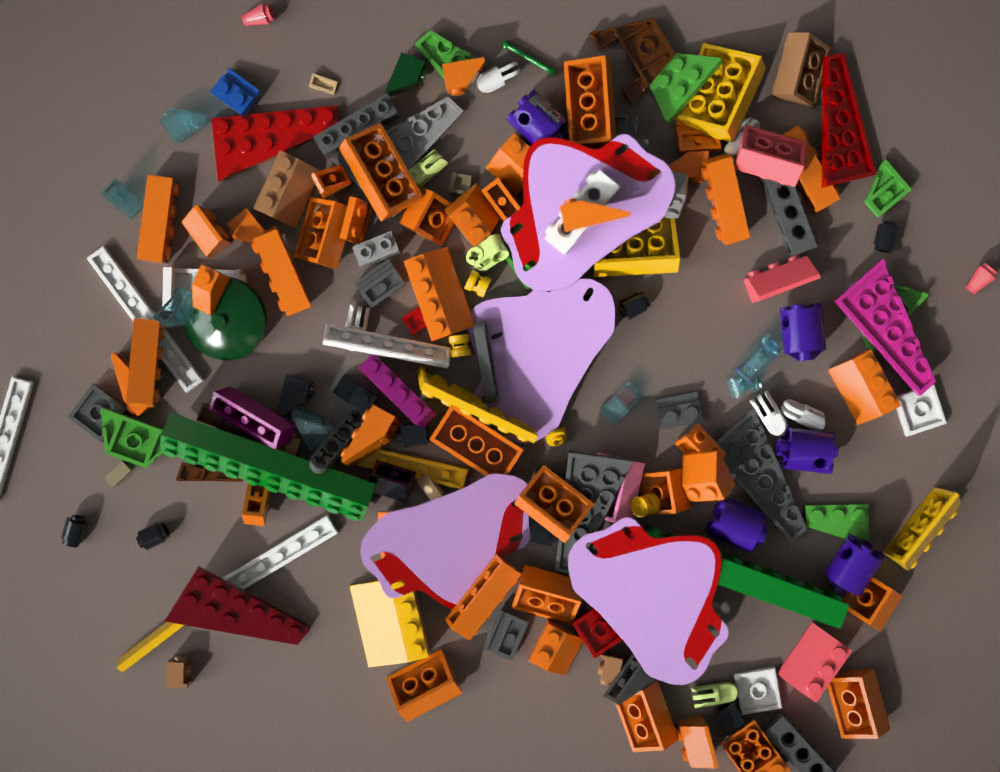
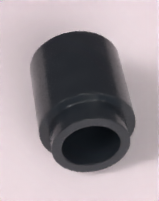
M884 221L883 224H878L873 242L875 245L874 250L891 253L892 249L895 248L899 233L896 223Z
M636 292L619 302L618 311L622 318L626 317L628 320H631L647 311V308L651 305L644 292Z
M72 515L66 518L61 536L63 545L76 548L83 542L88 524L83 516Z
M163 522L155 523L138 531L136 540L141 548L144 547L146 550H149L165 542L170 537V533Z

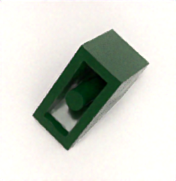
M401 52L385 90L386 94L389 97H393L417 87L420 81L425 80L428 72L425 62Z

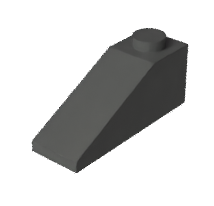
M632 654L603 697L616 705H620L652 684L656 679L645 673L634 654Z

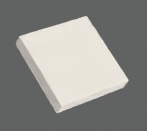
M935 384L921 396H917L913 390L896 395L901 404L896 410L905 436H911L947 424Z
M775 666L733 673L735 686L738 689L737 699L741 715L782 708Z

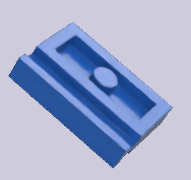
M230 68L227 69V73L224 76L222 75L210 91L243 117L254 105L256 98L262 94L260 90Z

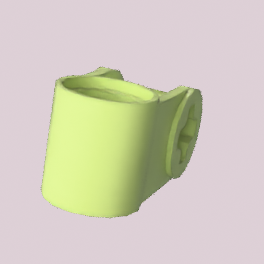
M493 234L477 246L471 248L466 254V260L476 270L485 272L492 266L505 260L509 256V251L501 235Z

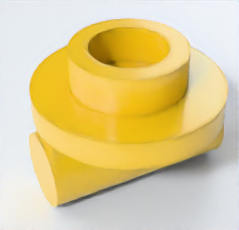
M564 426L545 436L550 446H560L567 440Z

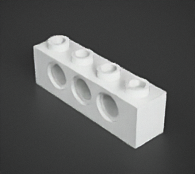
M601 170L597 173L593 171L586 179L587 186L583 190L579 188L572 198L576 197L577 201H586L606 206L621 186ZM592 188H598L601 193L600 198L596 201L591 200L589 197V191ZM560 212L558 215L561 217L556 224L553 222L545 231L547 236L544 239L562 254L566 255L588 227L573 230L569 235L564 234L562 231L563 220Z

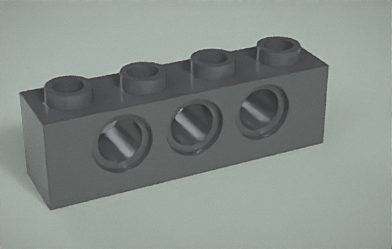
M385 94L315 135L314 139L326 159H329L340 152L339 147L344 139L378 123H381L384 127L399 118V115L388 95Z
M761 178L760 182L789 258L816 248L818 238L816 233L811 231L809 225L811 222L810 216L802 207L803 198L801 193L797 192L794 186L783 185L777 181ZM782 187L787 190L786 198L779 195V188ZM787 207L794 209L795 215L793 218L786 214ZM794 227H799L802 230L801 237L794 235Z
M778 711L760 727L764 734L799 772H836L838 770L830 760L825 762L821 758L824 754L816 745L811 747L808 744L809 738L801 729L797 732L793 727L795 722L787 714L783 716ZM785 733H792L791 737L788 740H783V735ZM800 748H806L803 755H797V751ZM815 763H820V766L817 770H811L812 766Z

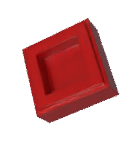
M419 307L401 318L412 336L427 327Z

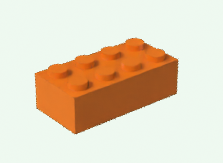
M605 55L565 61L564 74L569 141L591 149L601 148L616 138L611 61Z
M456 406L448 409L429 439L485 476L494 473L508 475L524 450L474 416L463 414L460 408Z

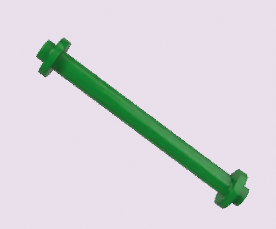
M508 39L503 41L502 49L505 50L507 48L550 73V77L556 76V67L552 69L509 44Z

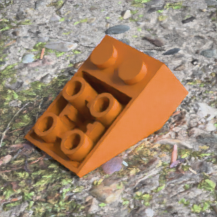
M372 405L371 409L368 408L362 417V420H364L360 428L357 427L351 438L353 440L351 444L343 449L341 462L351 469L389 444L400 426L395 416L375 405Z
M752 720L720 743L739 772H791L755 720Z

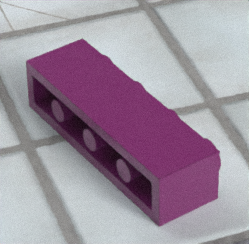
M371 354L359 367L418 427L423 429L437 415L377 355Z
M230 386L213 393L209 410L273 449H278L291 442L296 426L294 423Z

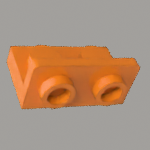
M700 424L695 425L687 434L680 437L674 443L683 453L719 450L723 458L726 455V452Z

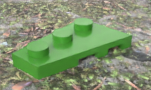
M431 30L414 44L443 79L442 64L475 59L467 51H463Z
M868 504L804 505V523L806 527L844 539L851 533L859 538L860 542L862 539L869 542Z

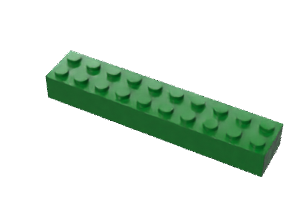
M171 412L161 433V451L169 457H180L189 464L195 465L197 463L203 465L209 471L223 472L230 478H240L250 485L266 487L268 491L273 493L281 492L290 499L304 500L310 506L324 507L331 513L344 514L347 518L354 521H363L376 485L331 468L322 474H316L310 469V461Z
M651 525L648 528L643 527V530L653 538L679 536L671 532L665 535L661 529ZM720 552L721 570L718 585L841 629L849 604L844 602V597L830 590H826V593H824L823 589L807 582L805 586L797 578L789 575L784 578V575L779 574L780 572L770 568L764 571V568L756 563L748 561L745 564L737 556L728 554L725 557Z

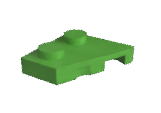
M885 159L878 168L877 175H875L864 203L878 218L912 189Z

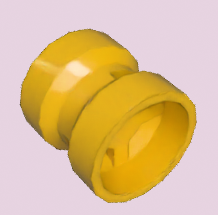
M472 270L464 289L475 291L477 295L484 297L492 279L487 276L482 277L479 275V272Z
M469 334L449 337V343L452 345V350L450 351L451 358L472 355L471 349L468 346L470 341Z
M653 493L635 497L631 501V510L639 518L657 513L660 509V500Z

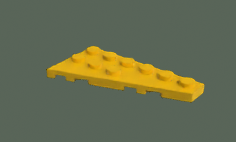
M421 364L419 365L416 373L420 390H422L425 396L439 398L444 405L448 407L456 406L460 408L463 414L467 416L473 414L479 417V420L484 424L490 425L492 423L498 426L497 428L506 434L511 432L523 442L530 441L535 443L538 435L534 428L512 416L506 418L505 414L497 407L488 408L483 403V399L456 384L448 385V382L437 373L432 376L425 372L426 367Z

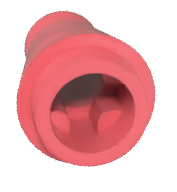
M263 3L242 14V20L246 27L271 24V21L275 20V14L270 4L265 5Z
M984 263L982 266H978L965 288L975 295L995 280L997 272Z

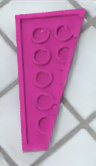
M883 258L834 302L916 395L921 396L936 383L927 359L922 353L920 342L913 332L911 321L900 296L896 292L893 285L894 281L887 271Z

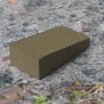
M123 460L104 479L112 487H115L133 469Z

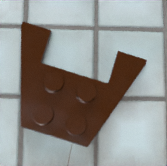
M654 18L589 33L598 51L618 41L636 70L639 78L621 88L630 105L636 102L675 56L674 50Z
M202 402L197 421L257 442L237 426L210 411V405ZM186 462L181 463L176 477V481H244L240 478H230L220 471H209L205 467L200 468Z

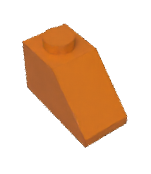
M481 57L442 64L447 94L459 96L463 95L464 91H468L484 69L485 58Z
M342 165L311 174L313 182L323 199L338 195L352 184Z
M247 208L227 223L230 227L228 232L235 241L239 239L244 243L253 242L255 234L265 231V228Z
M201 264L192 283L193 307L213 316L230 277Z

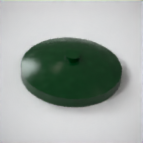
M230 277L213 316L193 307L192 291L184 303L182 318L185 332L192 344L203 354L211 358L226 361L242 358L252 352L264 337L267 327V314L263 301L251 286L237 278Z

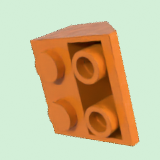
M196 205L181 223L206 257L213 258L231 244L228 240L230 235L223 226L220 227L215 222L218 219L211 210Z

